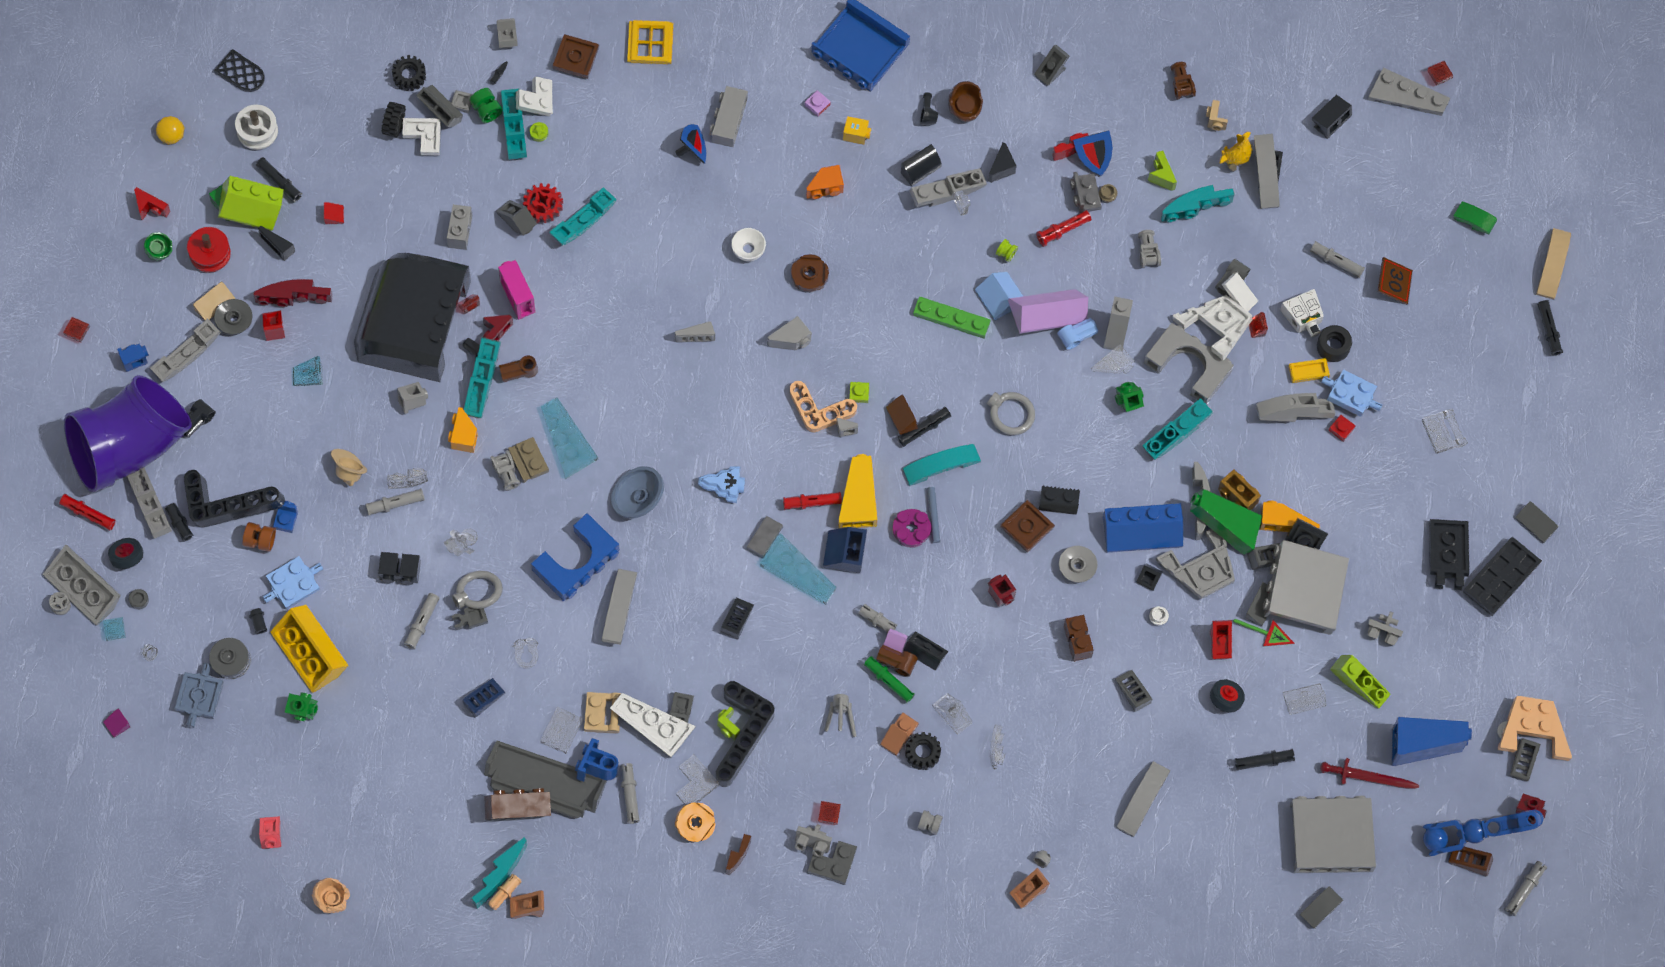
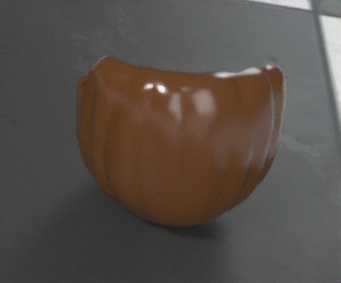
M970 81L959 82L952 88L949 94L948 106L951 114L963 122L973 121L979 116L983 105L980 87Z

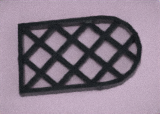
M233 49L214 70L215 73L246 92L260 89L265 81L263 70ZM242 60L243 66L236 67L235 61ZM226 62H233L234 67L227 68ZM253 67V73H246V68ZM236 69H244V74L237 75ZM234 70L235 75L228 76L227 71ZM262 74V80H257L256 75ZM254 75V81H247V76ZM238 77H245V82L238 83ZM255 83V88H248V84Z

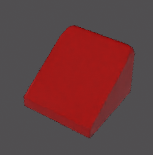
M324 202L325 224H344V205Z

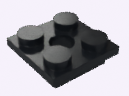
M1297 518L1285 541L1300 544L1299 541L1302 538H1308L1310 542L1303 546L1319 550L1328 533Z

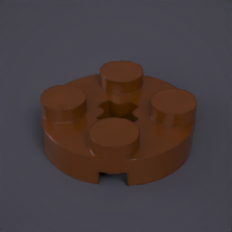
M803 255L792 265L791 278L797 289L807 292L821 290L828 280V265L817 255ZM809 269H811L812 273H815V275L809 277L805 273L808 272Z

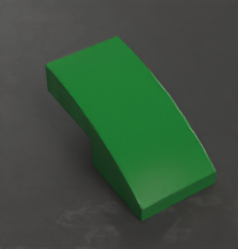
M1463 201L1454 214L1455 220L1469 224L1473 230L1490 234L1497 222L1495 216Z

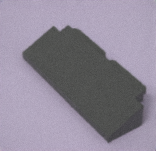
M498 740L486 761L484 771L485 776L492 778L490 783L492 790H505V794H513V790L525 789V793H532V789L544 788V792H550L552 811L576 819L583 818L585 810L593 813L596 812L607 780L586 774L584 782L577 780L575 767Z

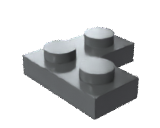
M838 841L833 858L825 856L820 858L813 855L807 873L845 885L857 846Z

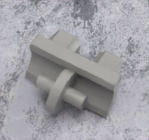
M1390 611L1388 616L1380 614L1379 619L1385 621V624L1372 619L1369 620L1368 625L1370 626L1367 636L1377 639L1380 631L1384 630L1388 632L1384 642L1395 645L1399 636H1402L1403 631L1389 626V624L1397 626L1399 620L1392 618L1393 612Z
M819 824L816 825L815 829L798 826L795 837V849L805 851L806 846L812 847V854L821 858L825 852H829L832 837L826 836L827 833L820 831L821 825Z

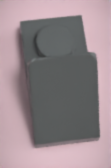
M1054 45L1034 75L1047 86L1050 85L1066 69L1064 65L1070 56L1058 45Z

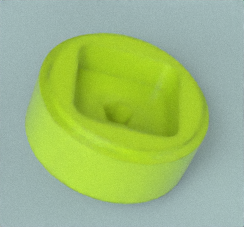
M536 122L530 127V136L534 141L541 142L547 139L549 132L546 124Z

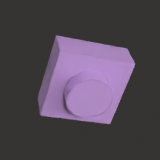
M818 90L805 101V106L816 116H820L831 105V101Z

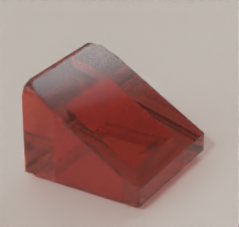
M472 294L458 302L461 311L467 314L480 306L479 296Z
M1264 312L1254 316L1249 324L1252 338L1264 337L1267 333L1268 326Z

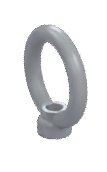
M995 392L987 402V405L991 407L990 416L993 424L1005 434H1022L1029 430L1034 423V406L1026 396L1020 393L1007 392L999 395ZM1017 400L1026 407L1028 417L1022 426L1008 427L1000 421L998 409L1004 401Z
M474 571L465 575L458 582L456 594L452 595V599L458 609L464 606L473 609L486 608L493 605L500 598L503 589L502 583L491 572ZM478 578L488 579L494 584L495 591L486 600L473 601L464 592L468 582Z

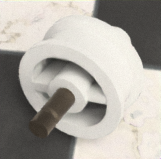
M250 105L243 108L236 117L235 128L237 136L245 147L261 150L269 147L276 140L278 126L276 117L269 108L263 105Z

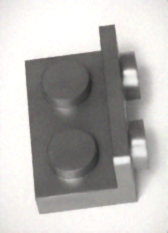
M1073 172V177L1070 179L1071 190L1075 191V196H1073L1074 206L1078 207L1079 213L1085 210L1088 212L1101 210L1102 206L1095 173L1078 176L1077 172Z

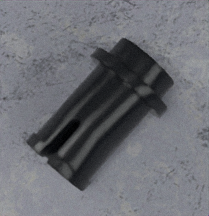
M261 608L251 610L249 615L253 622L255 634L267 632L263 617L264 611Z

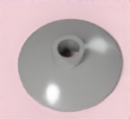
M1072 546L1061 554L1059 569L1062 575L1069 581L1075 583L1086 582L1096 573L1097 559L1090 549L1083 546ZM1079 564L1081 568L1076 569L1074 565Z

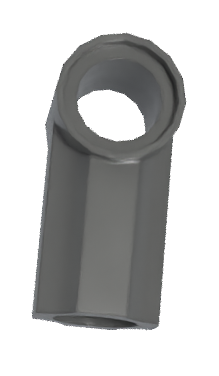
M1233 259L1215 288L1221 295L1229 297L1222 284L1235 272L1244 281L1251 269L1237 259Z

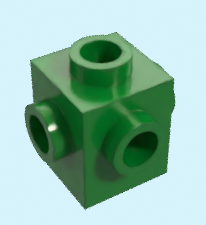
M1125 382L1121 386L1116 387V403L1126 412L1144 407V395L1141 387H1138L1134 382Z
M300 692V695L289 693L285 713L293 715L294 719L298 721L313 720L318 710V701L312 699L311 694Z

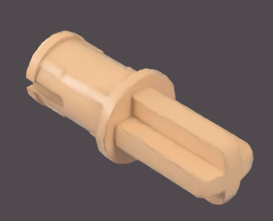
M511 874L508 880L498 887L499 891L489 901L488 905L492 909L497 910L506 898L511 897L512 892L522 881L516 875Z

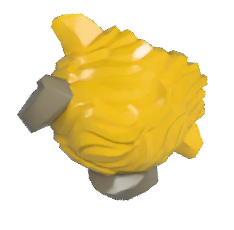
M1245 132L1243 135L1237 134L1238 143L1234 144L1230 149H1228V146H1225L1224 150H1221L1222 156L1219 163L1226 162L1232 172L1237 170L1238 165L1247 163L1254 150V145L1248 139L1251 132Z

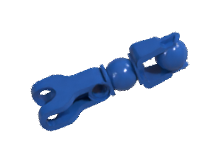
M1533 809L1495 817L1487 822L1486 820L1470 819L1465 823H1461L1460 820L1454 819L1440 823L1425 824L1423 826L1426 829L1423 835V842L1431 850L1429 855L1435 856L1441 853L1461 850L1466 846L1467 842L1472 844L1480 843L1489 836L1495 837L1536 829L1542 825L1544 817L1539 810ZM1530 815L1535 817V824L1529 823L1528 817ZM1491 822H1496L1499 825L1498 832L1493 833L1489 830ZM1454 825L1458 829L1457 836L1460 838V844L1446 847L1448 835L1443 827Z

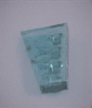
M557 397L541 406L565 479L598 460V456Z
M781 533L760 563V567L825 605L836 590V586Z

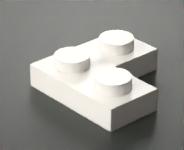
M535 76L532 79V92L520 89L516 92V109L545 116L553 114L552 80Z
M403 118V138H421V155L440 156L441 120L433 118Z

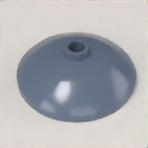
M647 466L637 467L625 473L618 480L612 491L611 502L614 510L620 516L628 519L639 518L655 508L664 491L662 476L658 471Z

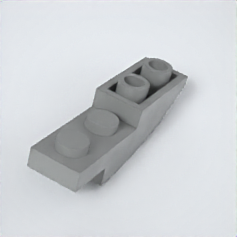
M979 168L949 175L945 180L911 187L910 193L916 207L930 204L932 207L975 192L985 187L987 183Z
M1316 393L1284 395L1256 404L1259 420L1296 422L1297 417L1334 418L1335 416L1333 403L1327 399H1317Z

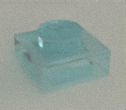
M123 617L103 620L106 641L126 638Z

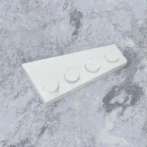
M624 693L610 707L612 711L671 758L696 728V726Z

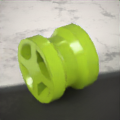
M1004 239L999 245L996 255L1003 256L1007 262H1010L1016 254L1018 246L1015 244L1011 245L1009 240Z

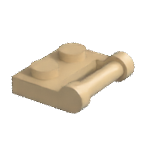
M587 692L584 732L619 733V715L611 710L610 725H605L606 701H612L613 705L621 693Z

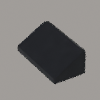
M916 631L907 641L903 650L915 655L918 661L933 670H937L948 653L946 649Z

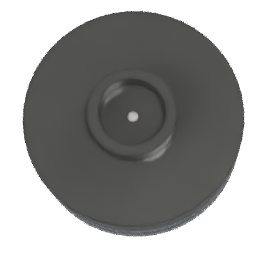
M224 638L212 647L209 661L219 676L225 679H236L244 675L249 669L251 654L240 640Z

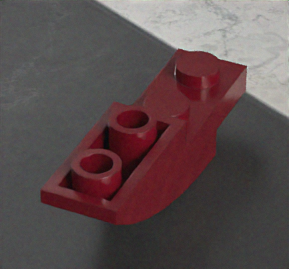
M313 279L281 281L254 291L255 303L260 305L276 304L280 307L293 306L294 299L300 302H307L309 300L320 304L332 303L333 297L331 288L315 287Z

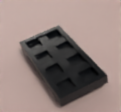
M1512 536L1467 585L1463 593L1493 617L1541 564L1542 560Z

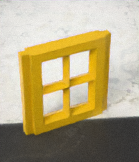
M629 21L627 62L672 64L674 23L668 21ZM639 28H649V41L639 40ZM653 28L663 29V41H652ZM638 44H649L648 56H638ZM652 44H662V57L652 56Z

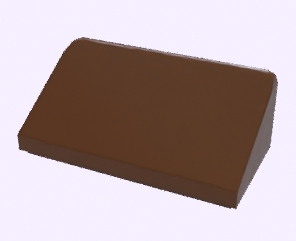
M903 394L886 406V410L900 435L917 429L916 418Z

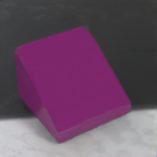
M119 708L103 721L114 738L130 728L129 722Z

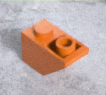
M840 165L823 167L818 171L806 188L807 199H819L822 196H837L843 193L844 183Z

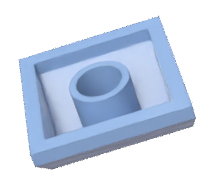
M1008 272L992 273L975 289L994 320L1011 312L1008 302L1009 298L1023 297Z

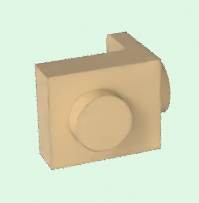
M1213 100L1211 106H1207L1206 117H1209L1207 127L1215 131L1226 130L1228 120L1217 117L1220 101Z

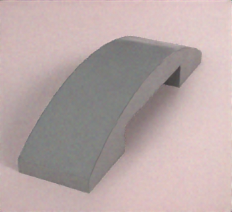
M1273 134L1254 135L1261 209L1280 207Z
M207 318L194 330V334L168 357L163 356L150 369L162 382L172 378L195 361L221 332Z
M1194 462L1192 467L1193 486H1200L1201 490L1210 491L1209 482L1204 470L1198 462ZM1198 517L1195 520L1196 540L1201 539L1206 528V524Z
M1154 761L1152 762L1117 825V829L1132 837L1135 836L1171 770Z

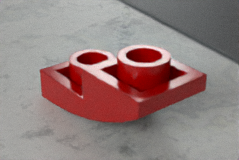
M1076 133L1070 136L1069 144L1060 143L1053 148L1052 154L1054 161L1077 153L1073 140L1089 136L1088 133Z

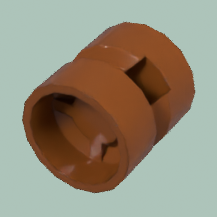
M248 522L244 531L242 545L249 548L257 546L259 550L271 552L275 541L276 528L269 526L261 528L260 524Z

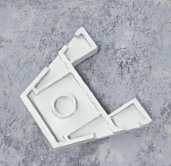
M1225 295L1204 303L1202 307L1187 309L1186 313H1176L1173 315V321L1185 330L1200 319L1222 337V339L1211 346V351L1224 360L1251 323L1252 315Z

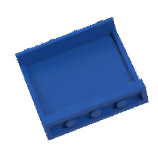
M847 0L845 9L817 43L812 42L811 52L816 58L827 62L832 69L839 70L847 79L854 80L859 87L871 92L908 47L910 35L859 1Z

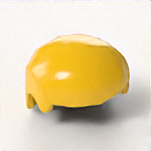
M163 117L157 124L156 135L163 143L168 145L175 144L183 138L185 127L176 117Z

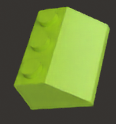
M230 175L222 186L218 218L257 228L263 226L272 231L281 209L284 189Z

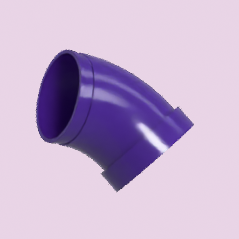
M141 375L135 376L130 384H127L116 396L93 409L85 407L69 412L64 418V432L70 457L79 478L90 492L111 487L115 481L148 466L174 446L192 426L189 415L177 399L161 385Z

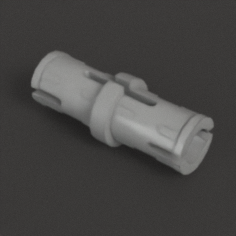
M866 604L862 606L858 613L872 622L873 626H878L887 633L890 629L895 630L897 624L884 617L883 613H878Z

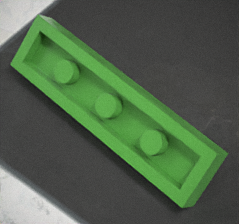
M920 296L913 312V316L985 339L991 319Z

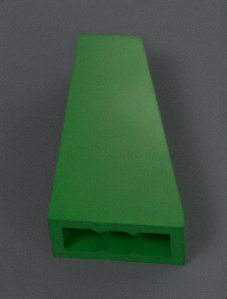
M1205 489L1193 494L1190 501L1192 504L1190 512L1240 553L1245 555L1254 550L1262 515Z

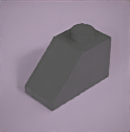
M512 200L507 201L496 210V213L516 233L521 235L530 233L533 227L537 225L527 207Z

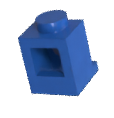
M139 343L137 345H129L125 350H121V347L117 349L126 372L148 364L146 357L149 354L145 345L141 346Z

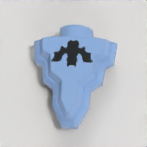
M730 466L728 470H720L717 474H707L699 477L698 485L708 491H715L717 496L726 498L727 502L737 503L738 494L744 493L745 477H740V466Z

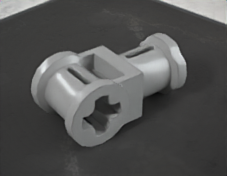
M1143 230L1138 233V238L1141 239L1139 250L1141 268H1145L1148 265L1161 266V255L1158 244L1154 243L1153 236L1155 233L1153 230Z
M509 450L499 456L490 457L495 472L504 482V489L513 490L517 488L521 483L514 474V462Z

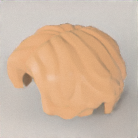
M330 877L317 882L312 894L314 904L324 913L344 911L346 909V900L350 897L349 889L339 880Z

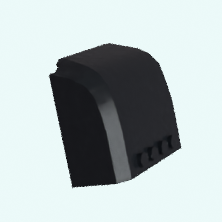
M397 253L383 262L374 276L354 339L358 363L440 382L445 368L443 349L459 297L466 298L471 283L469 266L412 253Z

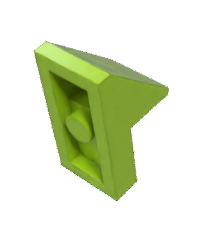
M1164 151L1156 152L1155 160H1153L1156 171L1149 173L1148 181L1173 191L1176 188L1177 181Z

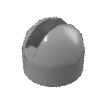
M1041 850L1036 853L1033 860L1038 866L1046 868L1050 863L1051 857L1050 854H1047V851Z

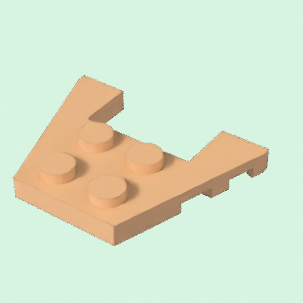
M1516 696L1507 718L1506 727L1502 733L1501 742L1498 744V750L1515 752L1517 750V734L1552 739V758L1565 761L1572 759L1554 701Z

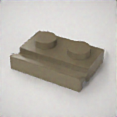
M534 437L516 444V446L508 447L524 483L529 479H534L549 472V468Z

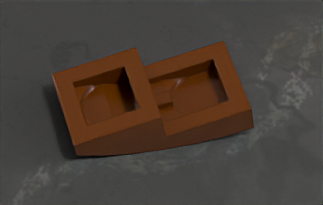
M743 835L739 852L731 850L726 867L727 875H731L745 858L751 844V835Z

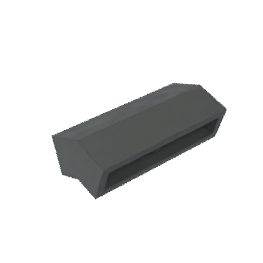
M433 85L423 87L416 95L447 127H454L461 123L463 114Z

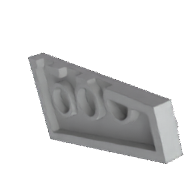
M1383 67L1367 100L1382 101L1383 104L1390 105L1392 103L1401 105L1402 108L1409 109L1410 107L1421 112L1442 116L1450 98Z

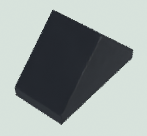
M1002 143L989 172L988 181L991 183L1016 173L1017 165L1006 143Z

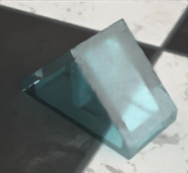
M319 356L293 367V386L323 385V369Z

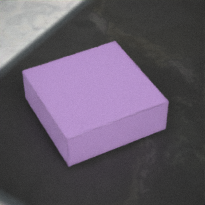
M890 629L884 645L902 653L908 636Z

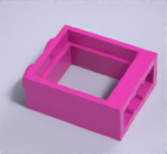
M517 261L502 263L498 267L500 283L517 319L519 320L534 314V297Z

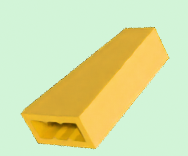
M858 454L852 457L838 529L844 527H877V509L871 456Z

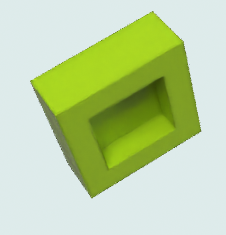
M850 382L849 399L854 400L856 403H868L869 383Z

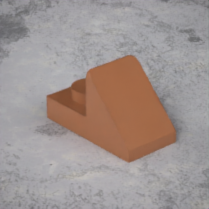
M902 712L895 724H891L880 745L897 756L919 723Z
M1036 868L1010 894L1021 908H1025L1038 895L1044 894L1050 883L1041 871Z
M540 890L510 898L511 918L517 919L529 915L542 917L544 912V891Z

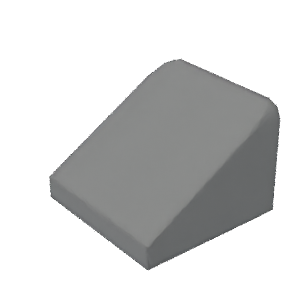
M836 418L839 437L858 433V423Z

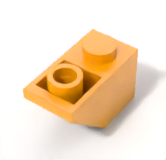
M458 407L457 414H453L452 424L454 429L449 432L448 442L451 443V449L474 453L478 438L477 428L463 408Z

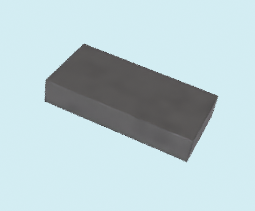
M766 516L748 544L747 549L764 558L782 530L783 525Z

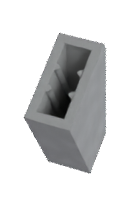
M1114 296L1104 343L1105 349L1122 352L1133 300Z

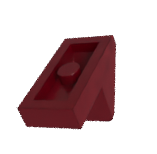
M512 316L484 317L483 324L490 330L483 337L499 341L513 325Z

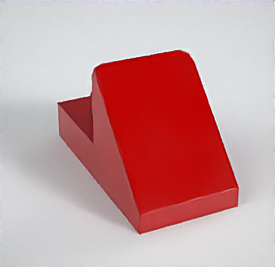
M138 187L134 189L141 220L145 218L150 210L157 216L162 215L167 218L170 213L167 203Z
M1232 620L1212 621L1210 628L1212 659L1232 658Z

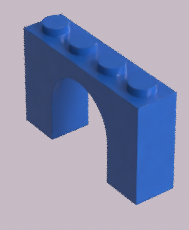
M588 513L573 525L574 533L592 552L591 558L586 565L573 570L563 568L546 551L531 563L532 571L563 601L567 598L571 599L581 585L585 586L588 584L593 574L601 572L609 560L612 561L619 555V543Z

